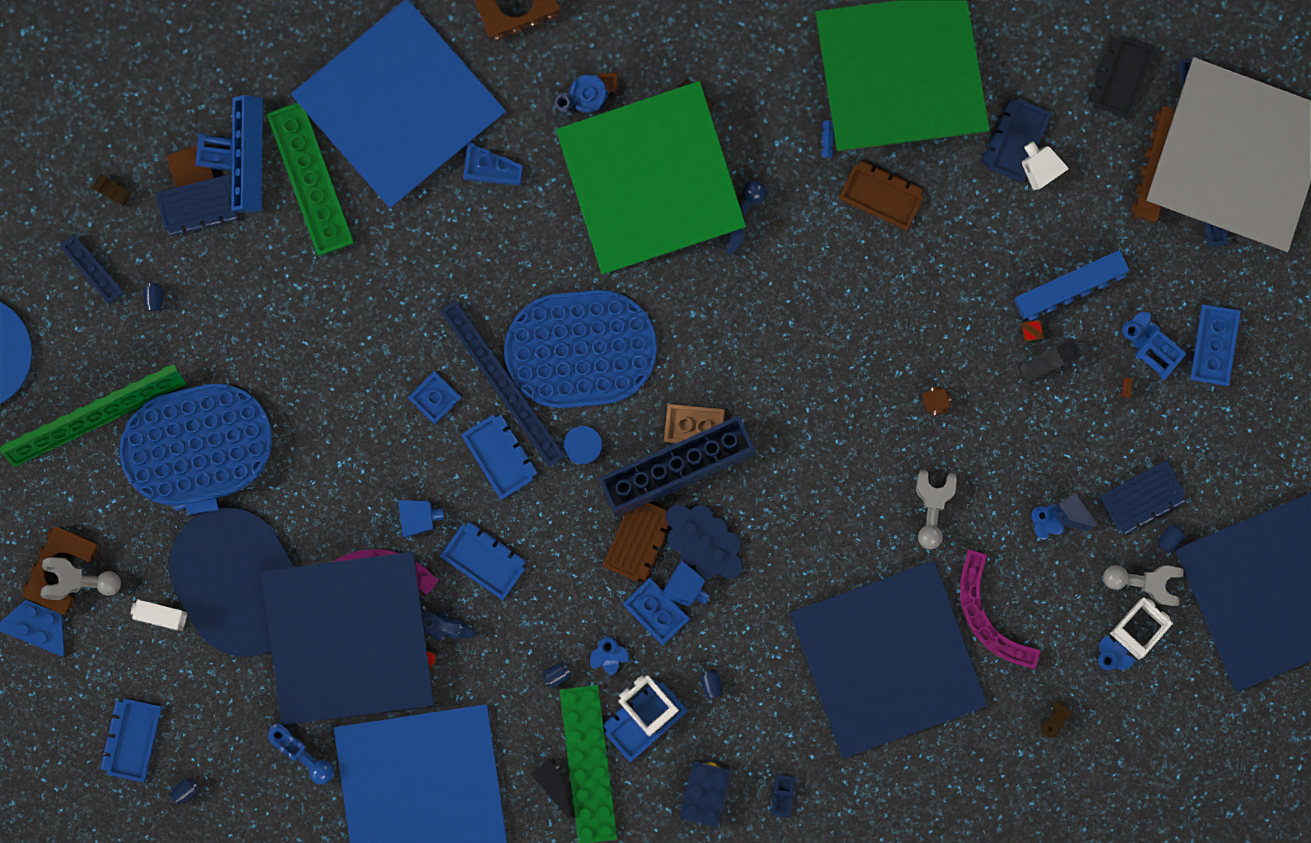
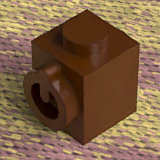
M940 386L929 388V392L921 395L926 414L930 413V416H937L949 412L948 408L952 400L950 392H946L945 388L940 389Z

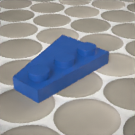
M471 142L468 143L464 180L521 185L522 165L505 157L495 155L487 149L477 147Z

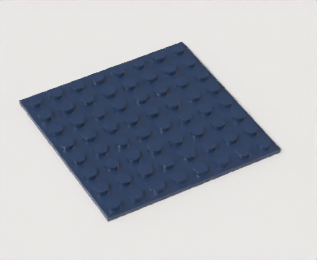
M1311 493L1175 549L1235 692L1311 661Z
M414 551L261 572L281 725L434 705Z
M935 561L790 612L842 759L988 706Z

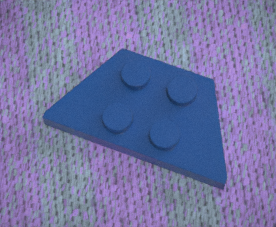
M25 600L0 622L1 632L60 656H65L64 631L62 627L63 614Z

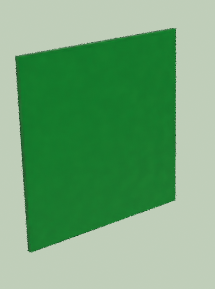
M898 0L815 11L837 151L990 131L967 0Z
M700 81L556 129L602 275L746 227Z

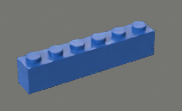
M247 95L233 97L231 211L244 213L261 211L263 98Z
M1120 250L1015 297L1014 302L1022 319L1032 321L1040 317L1039 313L1043 311L1049 313L1056 310V305L1060 303L1067 305L1073 302L1074 297L1078 295L1082 298L1091 294V289L1098 287V289H1102L1108 286V282L1113 279L1116 282L1126 277L1125 274L1129 272V268Z

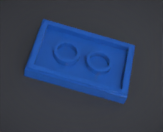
M649 578L623 605L663 646L690 618L672 600L662 597L661 593L663 590Z

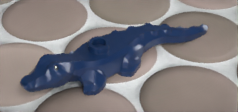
M421 605L424 632L430 634L435 640H443L445 638L444 634L454 639L473 638L475 636V630L458 620L449 621L450 614L448 612L427 611L424 605Z

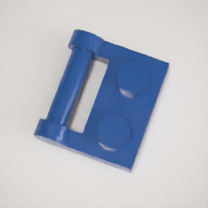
M199 132L195 166L232 171V137L230 139L208 136L205 133ZM204 143L230 146V150L203 146Z
M1155 329L1134 356L1146 362L1160 374L1159 377L1165 380L1186 353L1161 331ZM1150 349L1168 364L1167 367L1163 368L1146 352Z

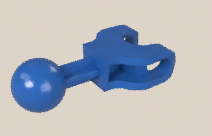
M275 724L270 728L268 734L269 741L293 761L297 758L309 769L310 778L314 783L324 785L332 780L334 768L331 763L326 760L317 761L304 750L306 745L285 726ZM281 732L283 737L276 738L274 733Z

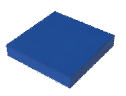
M435 371L408 397L434 425L462 398Z

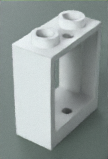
M1148 598L1140 599L1110 633L1138 659L1143 658L1173 624L1170 621V617L1165 612L1157 610L1155 608L1156 604ZM1140 608L1144 609L1161 625L1160 629L1144 647L1122 629Z
M141 600L133 603L131 608L132 619L180 631L184 629L187 612Z
M642 675L634 682L636 686L631 691L627 688L619 695L621 697L619 702L650 736L671 718L678 709L649 676L644 678ZM646 683L654 689L669 707L649 727L626 703Z

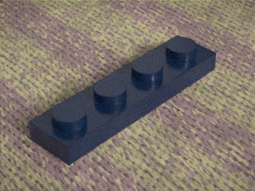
M75 234L60 245L61 249L109 305L124 293Z

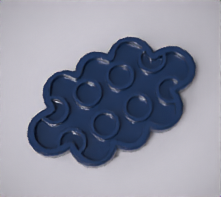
M678 504L668 509L666 521L672 528L667 537L668 545L671 549L681 552V559L685 564L695 565L696 572L703 578H712L719 573L724 578L732 579L741 573L742 562L736 555L740 550L741 542L736 534L728 532L727 524L724 520L713 518L711 510L703 505L695 506L689 510L684 505Z

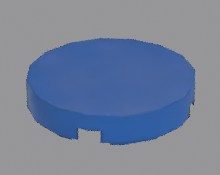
M594 75L581 76L573 82L570 88L574 107L584 113H593L600 110L607 100L608 91L605 83Z
M578 426L566 435L564 450L573 462L588 464L600 455L602 441L599 434L593 428Z

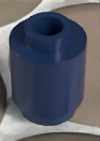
M148 283L147 287L143 288L146 311H160L161 306H163L162 287H158V283Z
M1177 524L1174 526L1169 525L1160 536V541L1157 545L1167 553L1174 551L1185 538L1184 530Z
M562 662L543 672L545 676L542 679L547 687L552 686V688H555L568 680V677L572 674L566 664Z
M714 669L703 672L704 676H701L700 679L707 698L723 695L719 672L715 673Z
M186 777L172 788V792L169 795L177 805L185 804L198 793L197 788L199 785L193 778L188 779Z

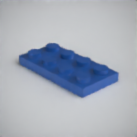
M1201 305L1190 376L1191 381L1229 386L1240 310Z

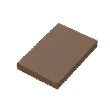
M668 404L664 442L678 443L723 423L725 410Z

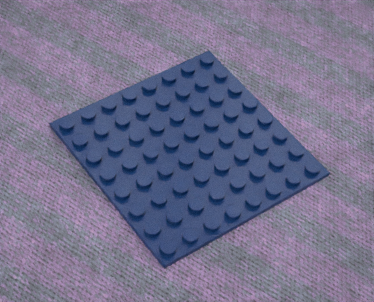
M404 0L291 93V96L389 208L393 207L506 112L409 0Z
M487 704L334 727L350 843H507Z

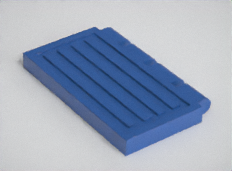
M502 414L496 418L492 415L461 434L500 500L532 482V477L538 473L531 461L525 465L523 464L529 457L521 445L514 449L513 446L519 441L512 429L506 432L503 431L509 425Z
M469 521L466 527L462 525L440 557L498 598L504 600L525 569L522 566L526 560L516 553L510 559L508 556L512 552L511 549L501 542L494 548L493 544L496 539L485 531L482 532L480 537L477 536L481 528Z
M655 679L652 681L678 711L653 734L648 736L624 707L615 713L620 718L618 722L612 716L603 724L607 730L605 735L629 762L633 761L688 711L663 682L659 684ZM648 684L645 687L649 693L647 696L641 690L630 700L635 706L632 710L647 727L669 709L668 705Z
M123 699V702H115L113 714L119 715V719H111L108 732L115 734V738L107 737L104 752L111 753L110 757L103 756L100 769L107 771L106 775L145 783L162 711L161 706L129 699Z

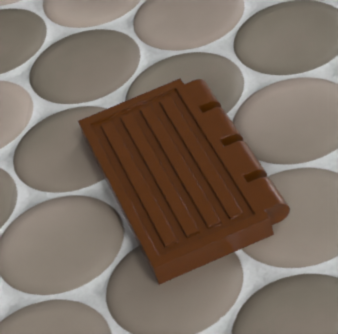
M861 160L859 165L855 164L838 199L900 229L908 231L924 197L921 195L923 188L911 183L909 189H907L905 186L908 181L896 175L890 181L888 180L890 173L876 167L873 173L871 172L873 165Z
M647 503L625 513L602 567L636 582L639 579L646 581L651 569L646 567L645 564L653 565L659 551L653 549V545L661 548L667 534L660 530L661 528L666 530L670 528L666 521L667 510Z

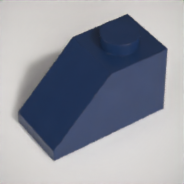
M1076 493L1051 508L1054 517L1061 525L1082 531H1088L1097 525Z

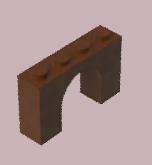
M474 0L490 41H500L505 38V35L510 33L513 35L523 31L522 28L538 26L540 21L545 19L548 21L553 20L561 13L556 0H534L530 11L516 18L504 15L499 10L495 0Z
M54 526L47 534L46 539L48 541L46 546H42L38 556L40 558L38 563H35L31 568L30 574L32 576L29 582H25L22 588V592H24L22 596L68 616L76 598L67 595L62 600L41 597V590L45 586H52L48 580L47 571L43 569V560L55 558L61 554H71L92 563L100 545Z

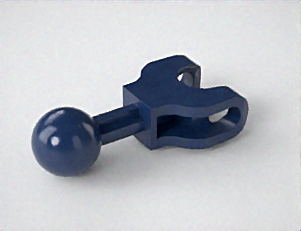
M750 181L743 188L744 198L739 204L743 218L752 205L762 203L767 196V189L760 181ZM742 229L728 233L730 241L726 247V253L729 256H732L744 241Z

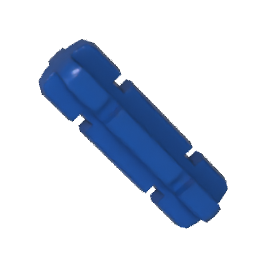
M830 120L823 121L822 147L824 149H822V157L831 158L833 156V149L831 147H833L834 139L833 123Z

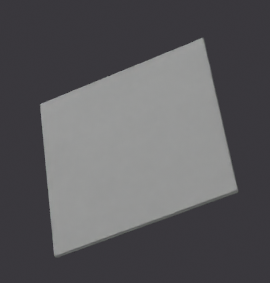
M1193 57L1146 201L1288 252L1311 183V101Z

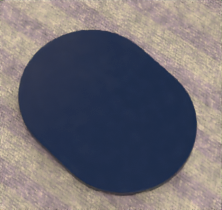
M220 508L218 511L198 515L180 531L171 549L169 574L177 597L200 636L215 649L229 655L241 657L257 656L272 651L261 572L294 567L292 561L272 528L261 518L250 512L236 508Z

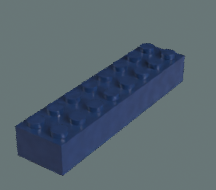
M736 416L598 479L615 517H618L756 455V452L740 416Z

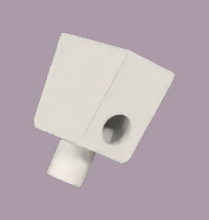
M1034 141L1024 147L1029 157L1022 161V165L1033 190L1041 189L1068 170V167L1050 147L1046 146L1038 149Z

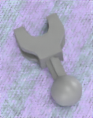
M920 469L918 473L916 492L924 502L923 509H928L926 526L919 531L918 541L926 549H935L942 542L943 535L937 527L939 511H943L945 502L949 501L955 494L957 476L954 473H950L946 477L945 485L937 489L929 484L928 472L926 470Z
M47 558L43 560V569L55 573L58 576L59 583L57 585L45 586L41 590L42 598L62 600L69 593L78 592L81 587L97 588L101 594L106 596L114 595L120 590V577L112 571L103 572L98 577L83 576L82 569L74 568L66 559Z
M1112 565L1104 572V582L1109 588L1114 590L1121 589L1125 585L1142 587L1141 592L1148 593L1156 604L1178 606L1180 599L1177 596L1168 594L1165 584L1171 577H1182L1184 570L1178 567L1161 566L1152 573L1145 572L1141 576L1128 574L1122 566Z

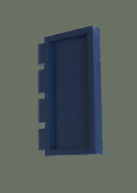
M1018 98L1016 101L1008 99L1003 112L1010 116L1001 115L996 130L1002 132V134L994 132L989 147L995 149V151L987 149L982 162L988 165L987 169L1023 183L1026 172L1022 161L1029 157L1024 147L1033 141L1038 147L1052 113Z
M230 175L155 193L164 230L168 229L170 236L182 234L183 225L186 226L187 232L202 229L201 221L203 220L206 228L221 224L219 216H223L224 223L237 220V211H231L232 181Z
M1166 460L1103 494L1099 498L1117 531L1121 529L1123 534L1127 535L1137 529L1134 524L1135 521L1141 527L1154 520L1151 512L1158 518L1171 511L1168 506L1169 502L1173 509L1184 504L1185 499L1182 495L1186 493Z

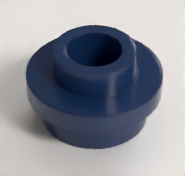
M568 93L559 94L555 100L557 109L562 112L570 111L574 105L573 97ZM564 99L567 100L566 106L563 104Z

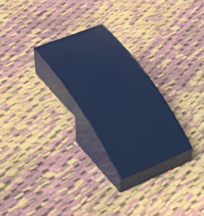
M776 775L770 816L790 818L795 777Z

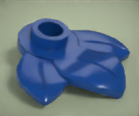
M1149 312L1136 314L1133 320L1127 321L1122 327L1123 335L1127 339H1131L1133 345L1138 349L1142 347L1155 329L1161 331L1155 323L1149 322L1151 317ZM1131 326L1135 327V331L1133 333L1128 332V329Z
M1054 504L1047 507L1038 506L1031 513L1032 521L1035 523V533L1042 540H1046L1049 533L1059 535L1065 531L1064 525H1061L1054 517L1051 508L1056 506ZM1041 512L1044 514L1043 519H1040L1039 514Z
M1106 636L1100 642L1099 649L1101 654L1098 658V664L1102 669L1107 671L1114 668L1125 670L1135 662L1132 657L1126 655L1128 649L1118 640L1113 642L1109 636ZM1106 657L1111 659L1109 665L1104 662Z
M611 637L601 639L598 648L590 656L591 668H597L602 665L604 670L610 675L616 673L619 662H628L627 651L623 647L618 646L617 642ZM606 643L612 645V648L608 651L604 648Z

